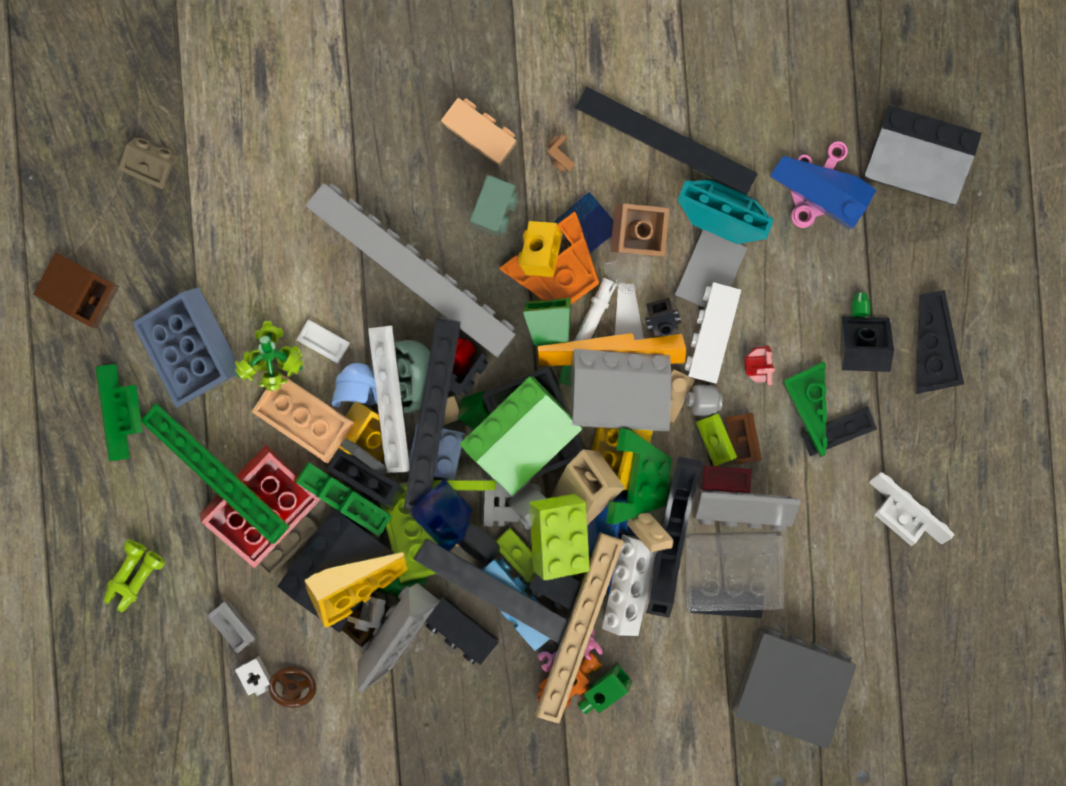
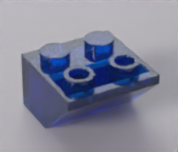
M444 479L408 513L438 545L450 551L465 537L472 509Z

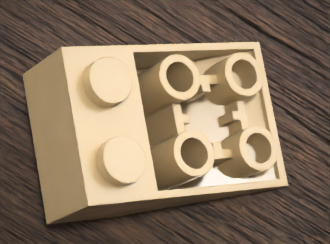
M583 449L567 465L550 498L576 494L586 502L588 525L609 504V501H612L625 487L599 451Z

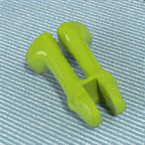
M127 539L123 545V549L127 553L125 561L113 580L107 583V590L103 598V602L109 605L116 596V593L124 596L116 609L121 613L132 602L136 601L138 598L137 594L149 574L153 570H161L166 564V561L160 555L153 551H148L130 584L127 585L125 583L127 578L147 550L144 545Z

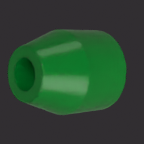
M855 293L851 302V316H870L871 303L867 293Z

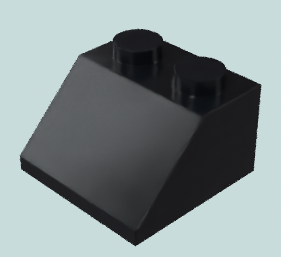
M842 316L840 341L842 370L890 372L894 355L890 318Z

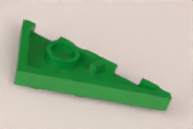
M825 361L782 382L820 458L826 455L827 448Z

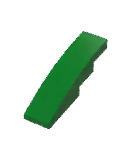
M309 462L306 463L294 481L378 536L381 535L392 518V515Z

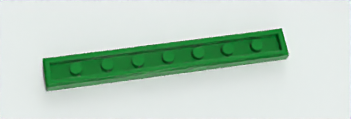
M156 403L143 417L142 423L271 544L274 545L290 527L159 404Z

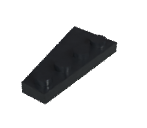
M945 290L919 295L915 394L964 385Z

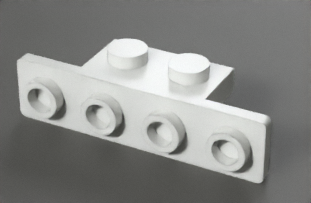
M880 472L870 480L869 483L886 497V500L875 513V516L910 546L916 544L924 531L940 544H944L952 539L954 533L949 530L948 526L936 519L926 507L916 502L910 493L902 490L895 484L890 476Z

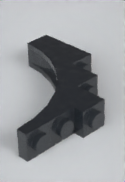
M678 456L674 474L668 487L664 516L661 527L673 539L672 548L656 552L649 586L647 614L670 618L674 605L687 526L703 461Z

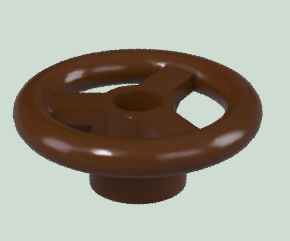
M288 667L277 671L270 678V684L268 685L271 698L276 703L289 708L308 704L314 698L317 689L313 676L307 671L296 667ZM285 675H299L306 680L300 682L290 681ZM277 681L283 686L282 697L278 695L275 689ZM309 688L308 694L301 699L302 691Z

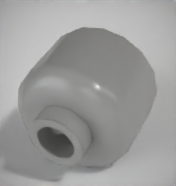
M696 384L686 394L685 404L693 415L709 417L715 415L722 408V393L713 385Z

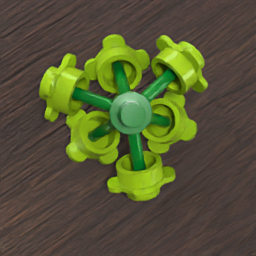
M264 321L262 328L255 332V338L260 340L261 343L258 347L259 350L245 352L240 362L235 361L237 366L235 371L237 377H241L243 380L248 378L251 382L257 371L266 372L262 375L263 381L258 382L259 387H266L268 391H275L281 388V384H286L287 379L282 378L281 372L273 371L272 360L276 358L278 368L287 371V376L290 377L291 374H298L303 369L304 361L301 360L303 354L300 353V348L297 346L292 348L285 346L279 350L276 349L275 344L278 342V338L283 336L284 331L282 328L273 326L271 321Z

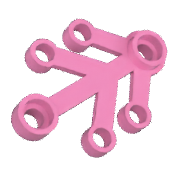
M837 141L828 147L827 155L829 158L824 165L825 168L833 170L837 162L842 161L847 156L848 149L844 143ZM834 148L840 149V156L836 157L833 155L832 151ZM801 155L797 159L806 158L808 163L812 164V159L808 155ZM791 191L795 208L791 213V219L797 227H809L813 224L815 217L824 215L823 212L807 201L804 203L801 197ZM800 212H805L807 214L806 220H801L799 218Z

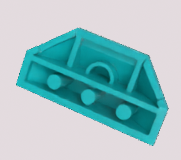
M686 180L677 199L692 225L735 244L767 239L774 219L768 216L765 209L755 199L712 180L693 182Z

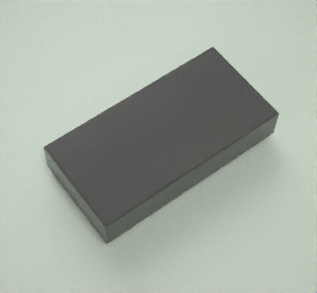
M344 439L340 444L343 449L365 465L382 475L386 472L387 468L385 465L355 443Z

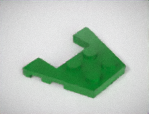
M619 429L617 450L634 452L627 502L609 501L606 523L618 524L632 519L641 513H648L664 507L666 503L672 458L629 429Z

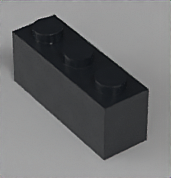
M340 449L327 468L337 478L392 511L405 492V489L399 484Z
M533 572L527 585L531 588L530 593L538 598L543 599L546 596L552 599L551 604L561 610H564L565 607L572 610L582 581L572 575L543 580L538 574Z
M444 595L439 599V603L426 620L427 624L425 626L434 634L441 633L446 637L444 642L453 649L457 647L464 652L463 657L473 665L476 662L481 665L499 643V639Z

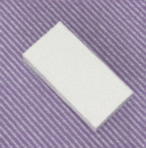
M309 319L297 338V341L338 364L350 345V342Z

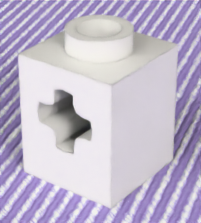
M260 656L235 669L248 696L254 692L258 696L268 691L271 676ZM253 674L260 675L258 682L256 680L251 681L250 677Z

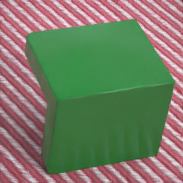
M484 391L469 395L461 400L457 418L473 430L490 415L482 397V394H485Z

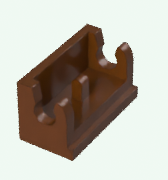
M753 413L724 417L728 437L737 458L733 459V464H744L762 460Z

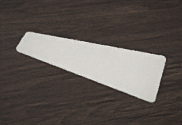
M619 283L615 335L633 333L634 340L644 339L634 285Z

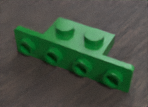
M116 364L96 366L108 460L111 462L129 459L127 435L143 433L136 385L120 387Z

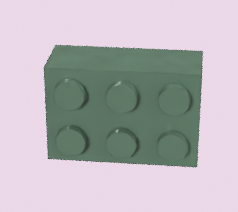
M487 175L470 219L472 227L496 237H500L501 233L505 234L510 223L508 213L510 210H515L519 199L515 185Z

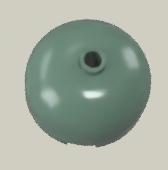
M394 341L397 370L401 376L398 378L403 414L420 411L431 352L426 346L417 341Z

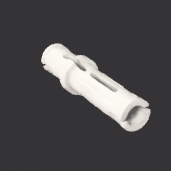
M606 278L602 279L595 297L592 296L591 306L574 341L591 339L605 308L608 309L610 305L608 302L617 286L616 283Z

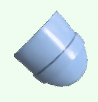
M352 363L337 375L336 387L331 403L334 408L339 407L341 401H351L352 404L360 402L371 406L376 403L378 404L374 372L369 365Z

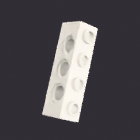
M622 535L621 539L624 543L615 565L602 629L617 635L638 636L657 551L650 552L637 536Z

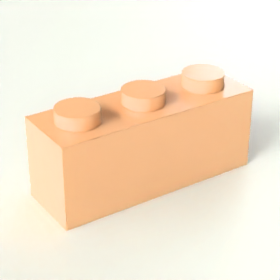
M457 98L442 118L441 123L500 167L517 144L514 139L515 134L506 127H503L501 130L494 124L496 120L484 112L483 115L475 110L477 106L465 98L462 101Z

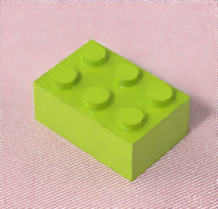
M576 494L529 502L533 571L543 580L589 572L586 502Z

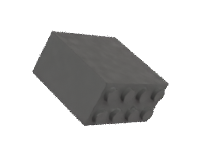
M766 626L765 630L759 628L731 708L734 716L828 749L857 665L851 661L852 657L844 652L835 650L833 654L828 652L829 649L818 643L812 642L810 646L805 644L806 641H803L802 638L789 634L787 638L782 636L783 633H780L777 629Z

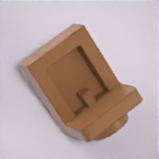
M563 134L559 138L556 135L547 145L550 148L547 154L553 159L552 165L561 173L565 170L569 174L575 167V163L559 149L567 140V136Z

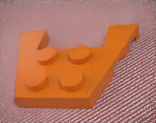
M573 212L557 224L572 245L558 255L553 277L526 275L518 264V255L501 266L500 270L542 300L571 298V305L600 283L576 212Z

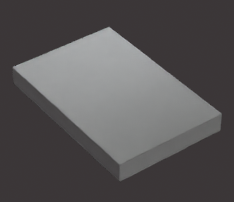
M702 230L675 296L705 308L707 301L703 300L706 286L711 287L712 282L731 287L748 247L735 244Z

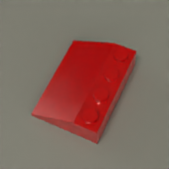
M267 445L236 476L290 526L274 545L271 544L219 494L199 513L201 522L253 568L321 500L294 482L298 475Z

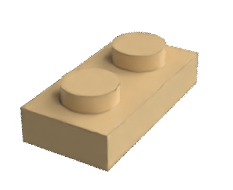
M675 369L671 373L670 421L673 423L685 402L687 392H690L695 379Z
M641 513L639 516L627 521L629 528L650 552L672 548L673 539L650 513Z

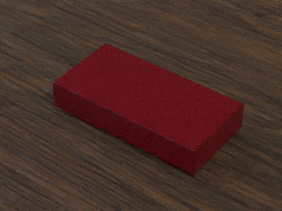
M703 465L702 490L750 493L752 469Z

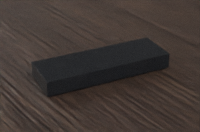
M869 407L826 423V450L877 430ZM807 431L802 433L801 437L809 456L818 454Z

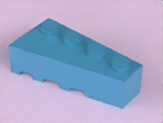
M495 556L489 564L481 568V570L528 596L524 591L527 588L518 576L515 579L508 572L511 568L503 558L498 560ZM534 595L530 597L533 600L539 602ZM501 611L506 619L514 623L515 629L534 651L550 639Z

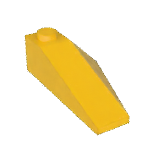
M401 552L325 569L320 573H315L306 579L305 584L308 595L324 628L348 617L353 613L351 608L360 601L366 603L370 600V594L378 587L385 588L406 572L405 555Z

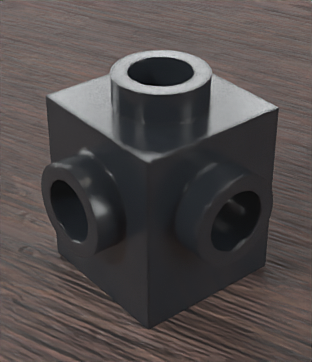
M670 298L646 304L649 317L645 318L649 332L654 331L655 337L679 334L677 324H680L681 320L678 309H672Z

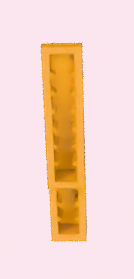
M633 333L538 346L539 366L570 365L574 349L670 355L671 364L685 363L686 346L682 334L634 340Z

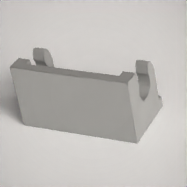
M229 600L223 602L207 616L237 654L258 637Z

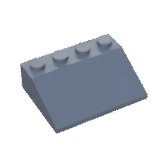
M199 287L178 294L132 323L176 408L237 376L235 371L237 368L235 361L237 360Z

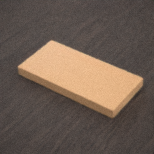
M281 374L282 378L287 379V383L281 384V388L275 391H268L266 389L253 408L252 413L324 462L329 463L354 422Z

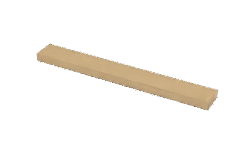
M599 533L589 561L590 571L584 575L535 714L538 718L560 723L624 543L622 539Z

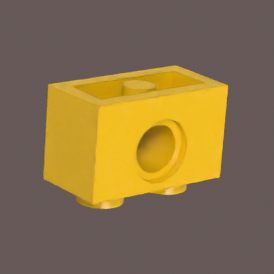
M529 221L528 228L523 233V250L518 256V264L526 275L554 276L563 235L557 223Z

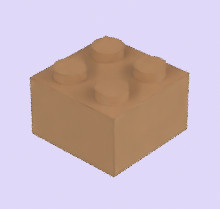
M625 203L615 204L610 252L665 257L670 208Z

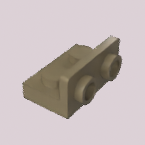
M134 138L126 144L118 170L163 189L166 186L172 165L177 162L178 157L173 155L168 149L157 148L151 145L145 139Z

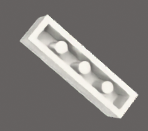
M712 282L711 287L706 286L703 300L707 301L705 310L700 309L697 323L701 324L698 333L693 334L690 346L694 347L692 357H687L684 370L688 371L687 376L717 384L741 289Z

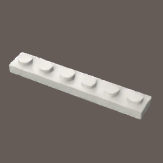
M392 326L368 328L385 466L387 468L386 473L410 471Z

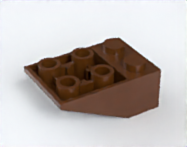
M55 252L33 295L87 326L98 328L120 286Z

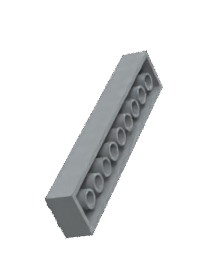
M323 183L305 205L307 208L448 319L461 321L460 328L497 358L501 356L516 337V334L513 333L515 327L505 319L499 322L494 318L496 312L486 304L480 307L475 303L477 297L467 289L461 292L456 288L458 282L447 274L442 277L437 273L439 268L428 259L423 262L418 258L421 254L411 245L407 244L404 247L399 242L402 239L390 229L386 232L381 229L383 224L370 213L367 217L362 214L364 209L351 198L348 202L343 199L345 194L331 183L328 187Z

